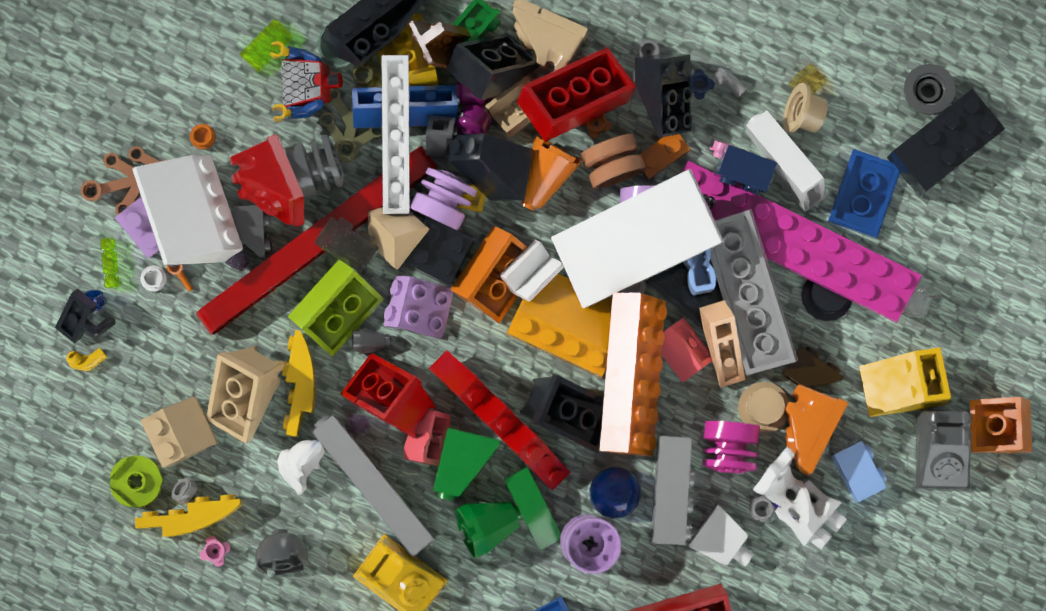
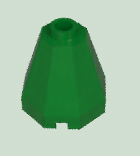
M510 502L466 504L454 510L459 531L462 530L465 536L463 542L473 559L490 552L520 527L519 521L522 520L518 507L516 505L512 506Z

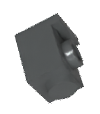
M429 115L426 131V155L447 156L448 147H450L453 140L455 117Z

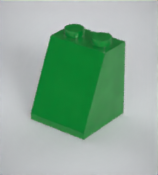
M448 428L433 491L438 492V498L454 501L455 497L461 498L500 447V440Z

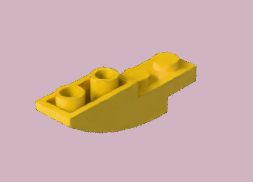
M295 330L294 336L290 335L287 350L291 351L290 360L285 361L282 376L286 377L285 381L287 383L295 384V389L291 388L289 391L288 404L292 405L290 415L285 414L283 429L287 430V436L299 438L303 413L314 414L316 377L309 345L304 334L300 330Z
M236 494L220 495L219 501H210V496L195 497L194 503H187L188 514L184 513V509L168 510L169 515L158 516V511L142 512V517L135 518V528L162 527L163 537L196 532L210 527L233 514L243 505V499H236Z

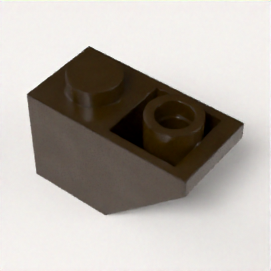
M800 347L796 351L798 361L787 364L781 373L783 377L796 386L801 384L808 388L839 383L844 378L840 374V368L831 362L825 364L819 360L818 357L820 355L809 347L805 349Z

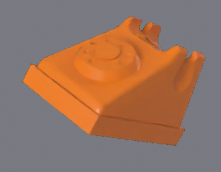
M800 384L797 385L791 395L796 399V402H788L784 409V415L789 423V427L785 430L786 447L791 449L795 455L793 459L796 469L808 477L816 467L848 402L840 398H833Z

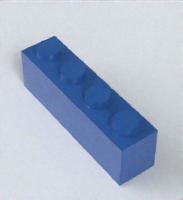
M456 85L409 86V126H427L429 115L455 117L456 122L458 110ZM382 87L352 88L353 128L382 127Z

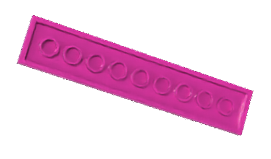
M690 161L687 162L682 173L692 170L702 194H708V196L715 198V205L710 210L714 221L752 209L768 260L898 323L922 275L770 200L743 191L744 188L737 184H734V187L720 183V177L714 176V173Z

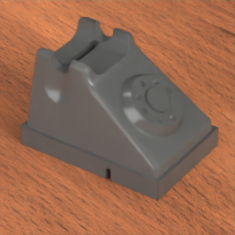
M916 410V488L970 489V424L972 415L969 410Z

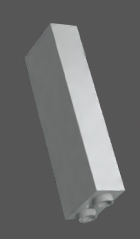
M325 415L314 424L316 427L313 431L315 437L412 556H417L436 540L338 418L334 415L331 417Z

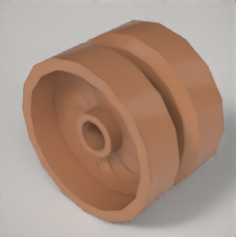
M634 134L611 138L581 153L585 168L595 169L589 175L593 189H602L618 184L646 170L642 156L631 155L638 148Z

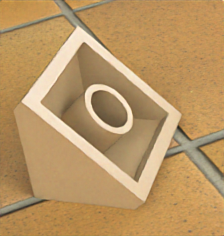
M383 207L369 211L368 243L398 270L428 232L429 228L410 210L409 214H383Z

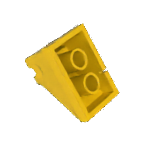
M383 534L353 575L354 578L399 611H426L448 581L416 556H412L409 551L386 534Z

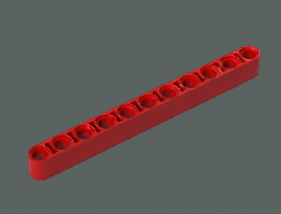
M423 146L409 153V190L429 176L426 174L428 168L434 170L438 168L432 157L426 155V149ZM383 174L198 310L196 316L210 335L218 333L366 223L369 211L383 207Z

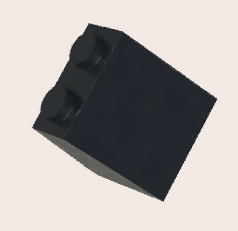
M485 133L453 135V140L450 144L449 162L489 200H524L534 149Z

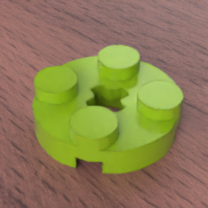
M136 455L125 457L115 464L110 473L111 493L124 506L136 508L147 506L154 502L161 493L164 478L159 466L148 457ZM141 475L142 486L132 488L130 486L132 484L131 476L138 477Z

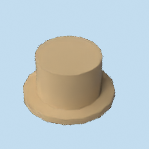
M806 83L798 84L790 94L783 114L784 130L788 133H794L798 128L813 133L817 132L827 114V100L811 94L810 86Z
M763 381L754 383L745 389L739 398L738 411L740 419L743 423L759 425V433L774 432L782 427L787 420V417L784 415V409L789 402L788 396L782 388L774 383Z

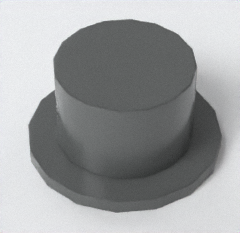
M925 64L918 66L910 72L905 79L903 90L905 99L911 108L922 114L933 115L941 113L950 106L955 97L956 86L949 71L940 65Z

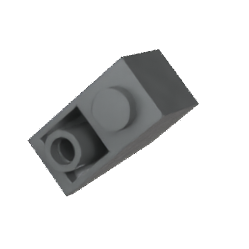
M257 205L231 206L232 217L240 240L262 260H267V253L272 252L271 237H267L266 227H271L270 215L263 212Z

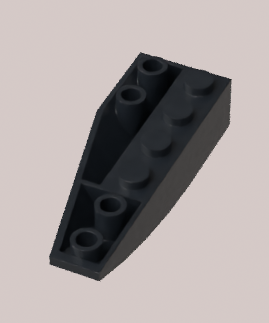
M360 0L326 26L322 41L339 59L362 66L401 34L425 0Z

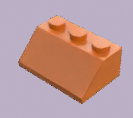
M493 225L450 290L495 322L500 323L518 297L510 292L500 274L527 246L512 234Z

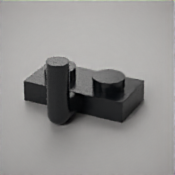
M76 289L71 293L55 328L75 344L82 338L84 331H87L96 338L113 327L116 321L113 317L109 316L98 325L93 324L90 319L97 304L79 289Z

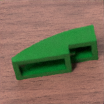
M528 467L505 478L504 481L539 550L559 541L561 533Z

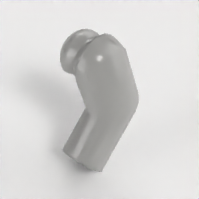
M719 68L712 75V80L716 85L721 86L724 83L738 98L747 91L746 86L726 68Z

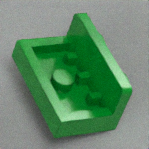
M473 0L452 25L468 29L471 38L465 42L482 39L489 31L493 33L500 25L501 12L497 8L494 10L483 0Z

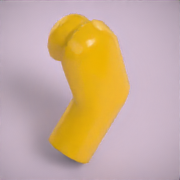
M99 347L90 355L71 351L68 353L66 360L71 368L87 372L108 357Z

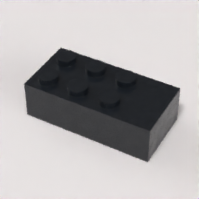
M971 89L893 150L887 158L896 166L901 176L915 193L921 197L1005 130V127L977 93Z

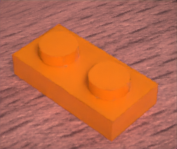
M680 134L663 137L639 154L646 165V170L643 174L648 180L691 150Z

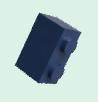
M725 145L714 176L720 177V183L734 187L735 183L744 186L743 191L758 196L759 192H767L777 162L732 145Z

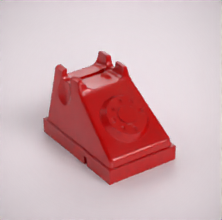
M277 134L267 136L266 141L230 157L232 166L238 165L240 167V170L231 176L233 184L242 185V188L237 191L240 199L253 202L266 214L275 216L288 225L293 224L294 227L304 224V195Z
M373 353L368 356L340 393L347 401L412 438L416 437L414 429L429 409L435 411L437 409L432 399L421 386L422 382L417 377Z

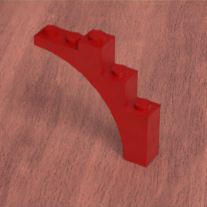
M448 350L429 367L431 372L473 411L552 491L571 473L550 451L546 444Z

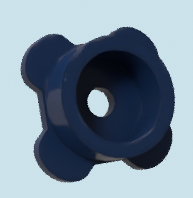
M697 69L691 77V91L695 94L697 100H702L705 97V93L714 88L715 83L703 70ZM698 82L702 83L701 87L697 86Z

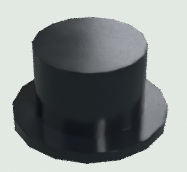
M809 279L803 285L801 293L802 304L806 311L815 319L834 321L844 316L851 307V300Z

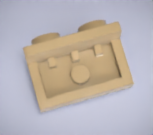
M527 76L500 95L494 97L486 105L492 119L509 138L530 122L517 103L523 85L531 82Z

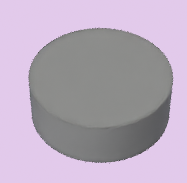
M189 478L181 479L173 488L172 499L180 505L187 504L194 497L197 484Z

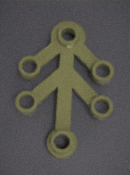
M363 64L353 69L352 76L356 82L355 88H366V85L372 82L374 74L369 65ZM361 72L368 73L366 80L359 79L358 76ZM334 88L331 91L337 92V98L331 99L329 103L333 104L346 124L344 136L335 125V118L332 113L323 112L319 117V122L322 127L327 128L336 142L334 146L337 149L340 161L349 163L358 157L360 147L374 138H382V132L379 135H375L372 132L373 128H370L355 138L357 128H353L352 103L349 111L341 99L340 91ZM325 116H330L332 121L330 124H324L322 119ZM344 146L351 147V152L349 154L342 153V148Z

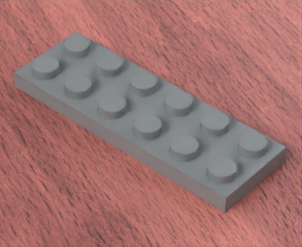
M752 209L715 220L724 242L710 249V258L723 300L735 317L741 357L746 375L798 361Z

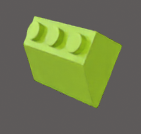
M339 259L287 317L333 357L352 336V332L362 325L384 298L354 269Z

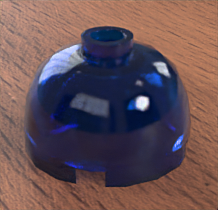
M608 467L600 471L592 480L589 488L590 501L594 509L602 516L610 519L624 518L632 514L638 507L641 499V485L636 476L629 470L621 467Z

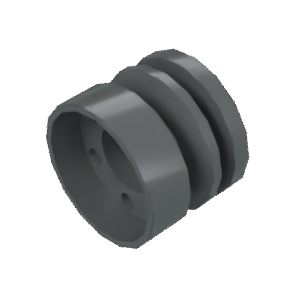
M328 134L321 136L324 148L319 149L316 139H311V152H307L301 142L285 147L288 161L304 198L318 194L317 182L322 181L326 190L330 191L329 178H334L337 188L344 186L343 168L340 158Z

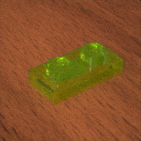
M274 18L239 55L259 73L273 59L270 53L278 54L281 51L278 46H272L271 44L279 41L286 46L294 36Z

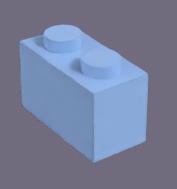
M860 441L831 456L855 503L886 488L884 484L887 481L886 476L880 467H875L872 461L875 456L868 444L864 445Z

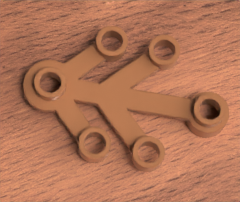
M134 146L129 150V158L135 163L142 162L147 165L159 162L143 152L144 150L141 147ZM136 150L141 151V157L138 159H134L132 156ZM108 153L103 159L105 166L109 169H116L128 177L98 184L94 180H88L82 184L80 192L87 201L96 202L103 194L130 188L123 201L117 204L115 212L118 215L122 206L128 207L136 201L140 191L132 170L133 167L120 160L115 153ZM110 157L116 158L114 165H108L107 161ZM96 188L97 194L89 196V189Z

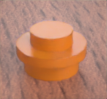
M198 124L190 132V141L197 149L205 150L212 147L215 143L216 133L207 124Z

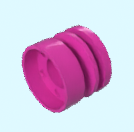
M705 421L704 439L715 442V447L705 448L702 453L714 455V460L703 459L701 466L723 473L742 474L748 471H757V464L745 462L746 458L758 457V453L746 450L747 445L759 443L760 426L739 422Z

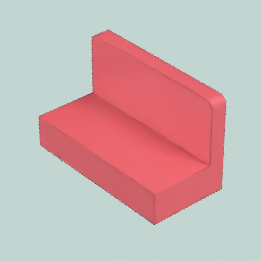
M682 318L664 331L665 341L662 345L661 355L682 382H685L712 362L710 351L685 318Z

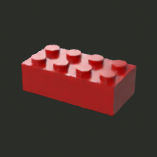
M606 47L523 85L517 103L542 139L547 142L627 104L636 86L609 48Z

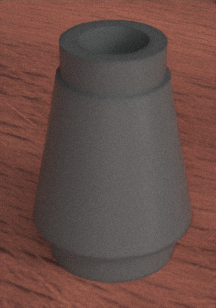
M364 329L352 332V352L365 354L389 350L390 348L389 334Z

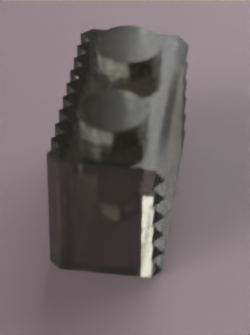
M331 216L314 243L348 266L363 273L367 264H369L373 255L378 250V246L372 242L374 237L362 229L357 233L352 229L354 225L343 217L337 220Z

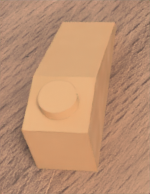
M725 301L699 308L704 334L720 387L744 381L745 374L733 313Z

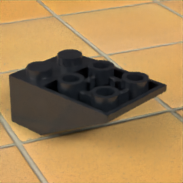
M662 53L635 58V85L656 134L660 138L691 132L692 65L690 63V54Z

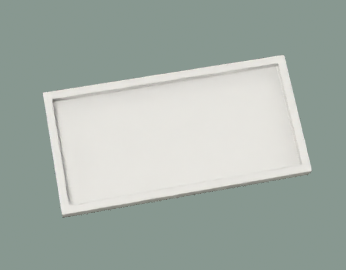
M687 170L551 237L582 308H587L612 296L613 293L623 291L724 242L692 170Z

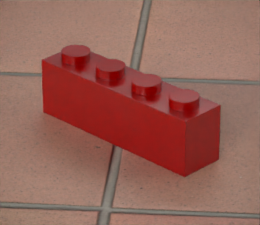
M720 583L628 611L732 610L728 595Z

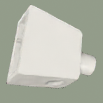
M719 505L713 509L687 545L690 549L724 566H727L732 558H734L745 567L754 555V553L742 545L748 535Z

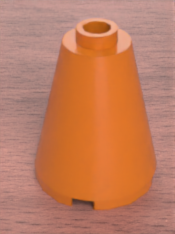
M536 136L533 142L532 149L534 150L525 199L520 203L532 211L536 207L541 209L578 168L582 161L575 155L574 157L569 155L568 151L550 141L545 142L539 136Z

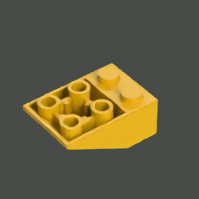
M941 347L913 351L859 366L869 417L946 406L951 399Z

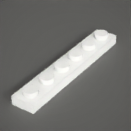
M382 55L383 214H409L408 55Z

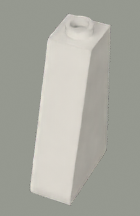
M765 111L762 114L753 116L746 125L748 136L764 158L777 162L775 173L803 211H808L825 199L824 177L771 114Z

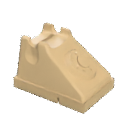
M515 0L512 6L516 22L513 26L517 31L516 34L522 44L524 43L527 50L535 52L537 56L536 61L541 65L540 68L546 70L548 66L552 65L555 66L554 71L571 64L589 36L588 28L544 8L540 9L541 7L526 0Z
M257 346L230 353L223 351L217 355L206 416L208 422L244 443L253 440V436L273 394L280 385L281 377H278V374L284 367L282 360L273 361L258 353Z

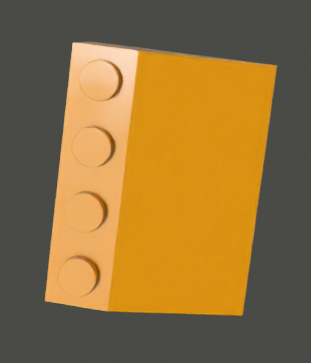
M557 274L531 301L522 300L507 331V336L602 379L607 368L613 299L608 297L587 308H582L570 279Z

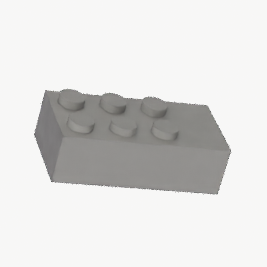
M659 436L657 438L651 543L686 545V540H691V524H687V514L692 513L693 498L688 497L689 488L694 487L695 471H690L692 438Z

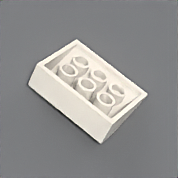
M189 155L137 166L132 169L164 265L226 262L243 250L211 155Z

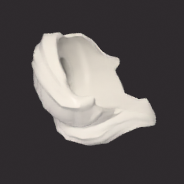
M300 441L291 449H285L280 452L278 457L279 473L283 480L296 491L297 495L303 494L307 489L306 478L311 471L320 468L319 462L325 453V449L320 441Z

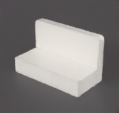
M534 240L500 274V277L511 293L526 301H531L564 268L562 262L550 257L541 242Z

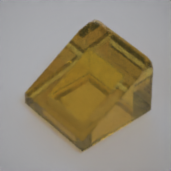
M810 63L798 72L788 85L794 90L798 84L806 83L810 86L811 94H815L828 80Z

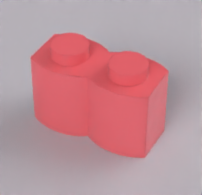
M428 410L414 429L416 437L408 436L405 441L404 459L438 466L444 447V439L450 427V415L435 410Z

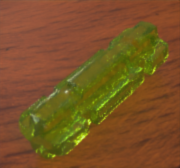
M110 237L100 240V248L104 252L101 253L103 274H106V277L103 278L104 287L113 289L120 286L119 276H116V273H119L117 252H114L116 240Z

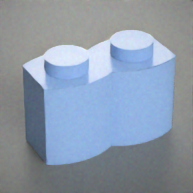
M710 249L683 261L688 269V288L693 295L710 293L715 288L716 276L713 267L709 263Z

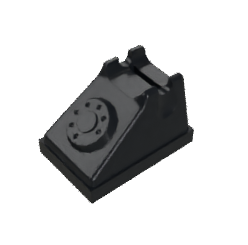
M552 374L551 377L534 378L532 380L534 387L528 402L519 413L532 420V423L592 452L599 453L604 398L557 374Z

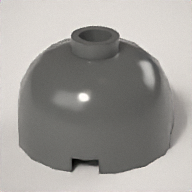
M286 529L272 531V535L265 537L257 547L255 559L256 569L259 573L267 575V570H276L275 575L292 574L304 570V564L307 567L309 566V556L305 543L297 535L288 533Z

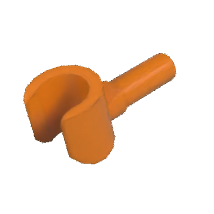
M179 264L177 267L167 265L168 272L177 275L187 291L193 289L182 270V264Z

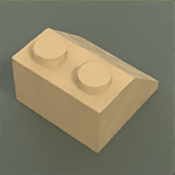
M196 396L163 408L140 420L162 468L175 466L218 443Z

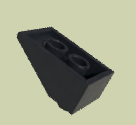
M504 33L457 44L446 70L458 82L464 84L472 91L475 97L482 100L500 95L541 65L537 63L535 55L510 34Z

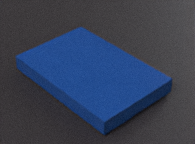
M853 149L828 222L877 239L900 174L896 166L890 161Z

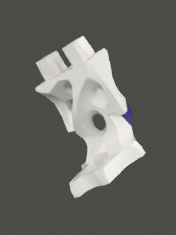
M787 447L777 460L770 465L753 490L767 497L775 507V513L778 518L790 526L804 546L810 541L822 549L832 537L822 528L823 525L826 523L837 532L847 519L837 510L841 505L840 501L826 496L810 480L804 483L792 476L790 465L795 455ZM791 489L796 494L794 501L787 498L786 490ZM810 496H812L817 501V503H811Z

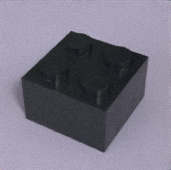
M426 216L423 223L429 230L404 261V265L451 288L474 244V238Z

